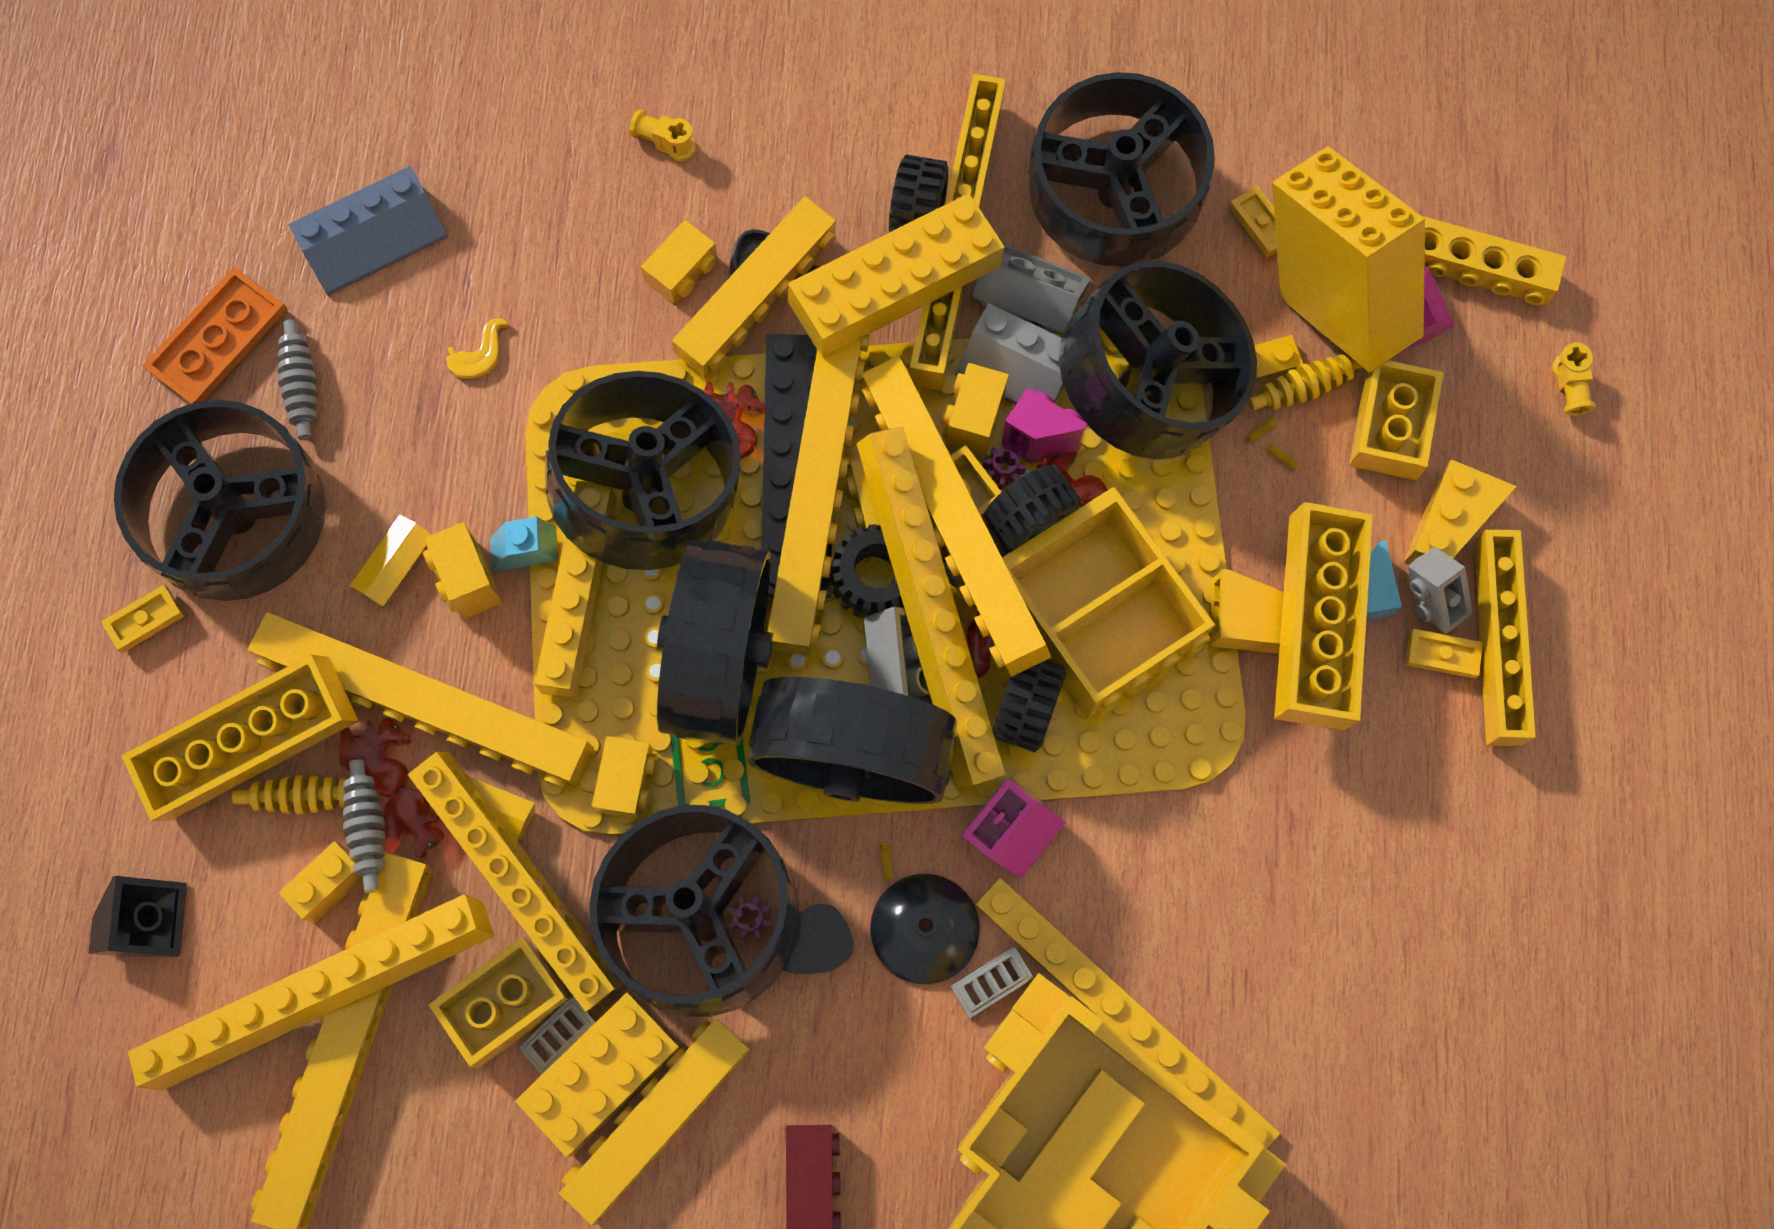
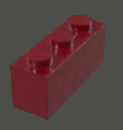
M786 1125V1229H841V1211L833 1212V1196L841 1195L840 1172H833V1156H840V1132L833 1133L832 1125Z

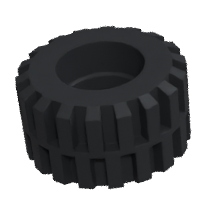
M908 154L904 156L899 164L893 187L889 214L890 232L945 205L949 180V169L946 161Z
M1048 465L1026 474L1008 486L989 504L983 517L1009 553L1078 510L1082 500L1058 466Z
M877 524L869 525L867 531H863L862 527L854 530L853 536L848 534L844 537L842 545H838L832 563L831 585H834L833 593L836 599L841 598V606L846 611L849 608L853 609V615L860 618L861 614L869 616L891 607L904 608L896 580L888 587L876 589L863 584L855 573V566L860 561L871 557L881 558L892 566L882 530H877Z
M1045 660L1021 673L1010 676L993 727L995 739L1034 753L1042 746L1065 678L1064 666Z

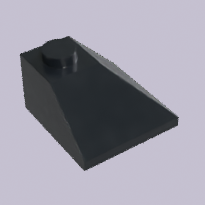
M113 876L92 917L88 954L123 957L180 956L187 883Z

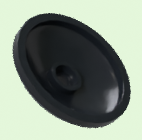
M916 874L895 882L881 895L872 913L870 933L875 953L887 970L907 982L928 985L946 981L966 967L978 945L980 924L971 898L960 886L942 876ZM925 919L929 920L933 925L932 930L927 933L922 932L918 927L919 922Z

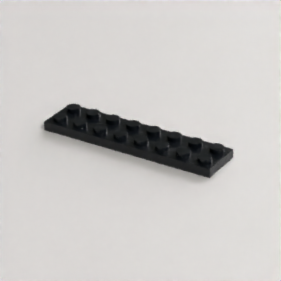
M766 334L761 550L770 551L771 555L768 598H774L817 355V348L809 335ZM828 544L826 555L828 557H832V544ZM831 572L829 578L823 577L821 590L827 591L826 599H831Z

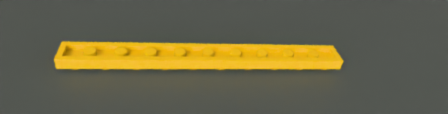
M1001 878L977 902L975 906L1081 1004L1101 1018L1104 1024L1223 1116L1242 1127L1265 1145L1266 1149L1278 1137L1279 1131Z

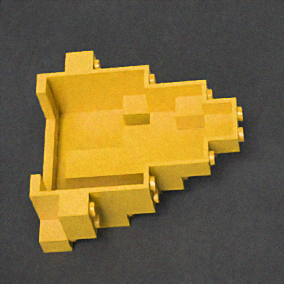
M1038 973L984 1045V1048L989 1052L985 1058L1003 1073H1005L1008 1067L1012 1072L959 1144L958 1150L962 1153L960 1161L977 1175L982 1170L986 1174L964 1202L961 1211L948 1229H1258L1270 1212L1259 1202L1287 1164L1268 1151L1265 1145L1242 1127L1223 1116L1104 1024L1101 1018L1078 1000L1068 996Z

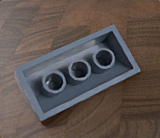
M411 166L288 224L327 296L448 237Z

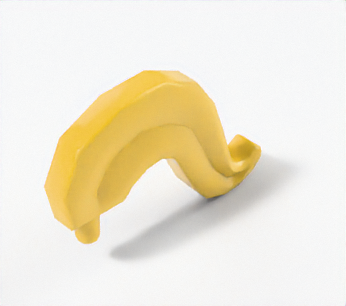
M495 318L485 324L482 332L481 347L478 351H460L456 353L454 347H449L448 352L450 356L446 357L449 371L459 379H476L489 374L498 363L500 355L498 332L501 328L508 327L507 320Z

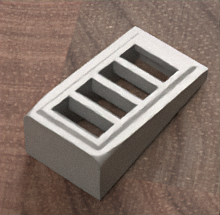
M1012 947L950 987L970 1019L1029 983L1034 977L1017 949ZM1009 960L1019 976L1018 980L1013 981L1003 965L1004 962ZM995 968L1006 984V987L1002 990L990 972ZM982 976L994 993L989 998L977 980ZM971 984L981 1001L976 1006L964 988Z
M572 996L519 1049L542 1075L597 1021L589 1011L585 1012L575 997ZM571 1012L583 1025L579 1030L567 1018ZM560 1022L572 1035L568 1041L555 1027ZM550 1032L562 1046L558 1051L545 1039L544 1036ZM537 1042L550 1055L546 1062L533 1048Z

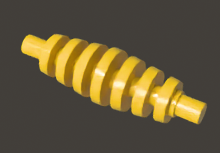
M1345 354L1336 355L1335 358H1324L1322 361H1312L1309 365L1304 363L1297 366L1296 370L1292 369L1286 372L1284 376L1281 375L1275 378L1273 384L1271 382L1264 384L1261 394L1249 399V407L1252 411L1266 406L1273 411L1280 409L1281 405L1289 407L1294 403L1301 404L1307 400H1315L1319 398V395H1325L1330 392L1331 388L1335 389L1341 386L1343 382L1346 383L1354 378V371L1363 367Z
M296 775L294 780L291 776L282 777L280 783L276 778L266 781L265 786L262 781H256L251 784L249 789L233 790L232 803L249 804L253 811L261 812L266 807L268 812L277 813L280 807L282 813L292 814L295 810L298 815L307 814L309 809L311 813L321 812L323 805L327 811L334 810L337 807L338 801L341 808H346L347 806L343 805V796L348 792H345L343 789L344 781L348 778H340L339 784H337L335 777L329 776L325 777L323 783L321 776L311 775L309 780L306 775Z

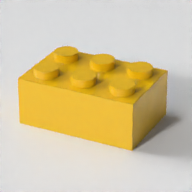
M1390 360L1370 373L1367 371L1365 373L1349 466L1417 481L1428 467L1444 372Z
M521 937L428 1004V1006L468 1065L479 1069L553 1015L570 998L528 939Z

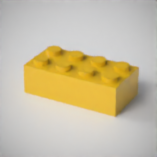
M626 992L515 1102L565 1157H574L666 1066L670 1058L681 1047L631 994Z

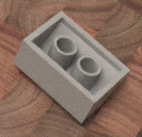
M1003 243L1005 248L1001 267L977 279L972 297L978 299L985 307L990 303L1025 321L1031 320L1041 324V327L1048 332L1064 333L1066 325L1078 311L1091 278Z
M988 303L971 334L956 371V376L958 373L965 374L968 363L1009 374L1005 399L1014 404H1017L1027 387L1034 392L1041 391L1046 393L1053 399L1055 404L1064 388L1059 365L1061 337Z
M891 607L864 617L870 685L932 704L905 608Z

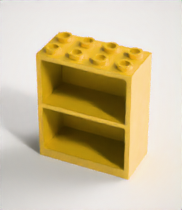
M1329 146L1273 181L1280 298L1369 373L1422 338L1424 332L1425 218Z
M1115 487L1104 492L1002 558L1051 655V658L1047 659V661L1064 666L1065 678L1063 684L1088 719L1095 714H1098L1100 718L1105 716L1118 706L1117 702L1122 696L1127 694L1129 698L1137 695L1147 687L1145 683L1154 675L1158 679L1164 677L1176 668L1174 664L1181 657L1185 656L1187 660L1193 658L1205 648L1203 645L1211 639L1209 634L1215 626L1214 622Z

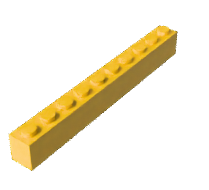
M973 74L945 205L970 193L981 210L1004 102L1006 79ZM965 285L922 308L909 368V375L916 387L943 391Z
M870 334L824 357L817 350L768 632L774 634L772 650L810 656L811 645L818 646L821 625L815 624L817 611L824 612L827 591L821 590L823 577L829 578L831 572L832 557L826 555L828 544L835 545L838 524L832 523L834 511L841 512L844 491L838 490L840 478L846 479L849 458H844L843 455L845 446L851 447L855 426L849 425L850 414L857 415L860 394H856L854 391L856 382H863L862 373L865 370V362L859 361L861 351L868 352Z
M898 355L862 373L867 384L866 387L862 388V391L870 408L877 405L881 412L875 416L881 430L900 426L904 428L928 513L936 524L933 530L939 548L947 546L951 555L945 557V560L953 576L956 577L961 574L965 585L959 587L968 607L976 605L980 615L974 619L983 637L991 635L995 646L989 648L998 668L1006 665L1012 677L1051 658L1046 643L900 356Z
M900 426L870 433L857 443V448L933 705L946 710L957 720L956 743L951 765L957 788L972 786L1005 776L904 428Z
M269 612L265 613L247 649L258 657L257 664L275 672L278 667L286 668L310 654L329 657L346 694L352 696L350 700L352 703L371 710L372 705L384 709L382 715L400 723L403 722L404 718L416 722L414 728L432 736L435 735L436 731L448 735L446 741L458 747L466 749L468 744L481 748L478 754L490 760L499 762L500 758L503 757L513 761L511 767L527 775H531L533 770L545 774L544 781L564 789L566 783L577 787L594 750V747L587 740Z
M385 852V856L382 858L385 861V870L378 875L380 890L363 897L358 910V915L361 916L356 931L352 930L349 934L345 950L418 916L434 869L426 864ZM393 984L319 1018V1023L322 1026L317 1039L314 1038L308 1046L306 1060L309 1062L304 1075H300L295 1082L292 1091V1097L295 1098L290 1113L287 1112L284 1115L279 1126L278 1133L282 1135L277 1150H273L269 1155L265 1165V1173H268L263 1189L259 1188L253 1198L251 1211H254L251 1222L273 1229H307Z
M463 894L129 1050L128 1055L136 1087L157 1091L168 1089L495 937L484 902Z

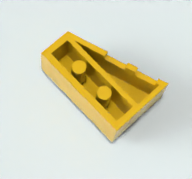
M1451 459L1438 475L1404 562L1410 565L1417 557L1424 555L1433 547H1437L1451 558H1454L1517 486Z

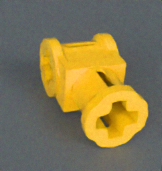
M642 109L634 113L629 127L630 137L634 139L641 137L654 142L656 150L667 153L675 161H687L693 157L696 146L692 138V126L688 121L681 118L672 119L665 115H662L660 119L648 116L646 111Z
M1574 342L1567 345L1552 364L1553 374L1558 379L1559 391H1564L1567 406L1564 407V414L1569 416L1583 415L1596 410V403L1591 400L1589 382L1593 379L1590 366L1593 361V354L1587 345Z

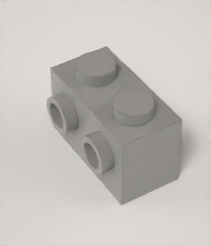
M1433 547L1424 555L1417 557L1408 566L1411 580L1409 585L1415 600L1414 610L1422 621L1432 623L1447 634L1473 615L1466 570L1463 565L1437 547Z

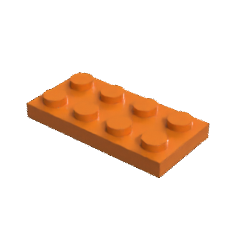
M233 267L142 366L147 372L189 404L205 401L288 309L284 303Z

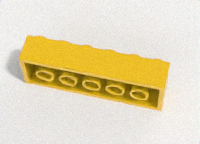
M970 193L789 282L788 303L820 355L824 357L1000 268L1005 246Z
M1304 502L1289 516L1274 719L1342 731L1360 721L1373 514Z
M310 654L121 756L150 821H168L176 819L355 724L359 720L330 658Z

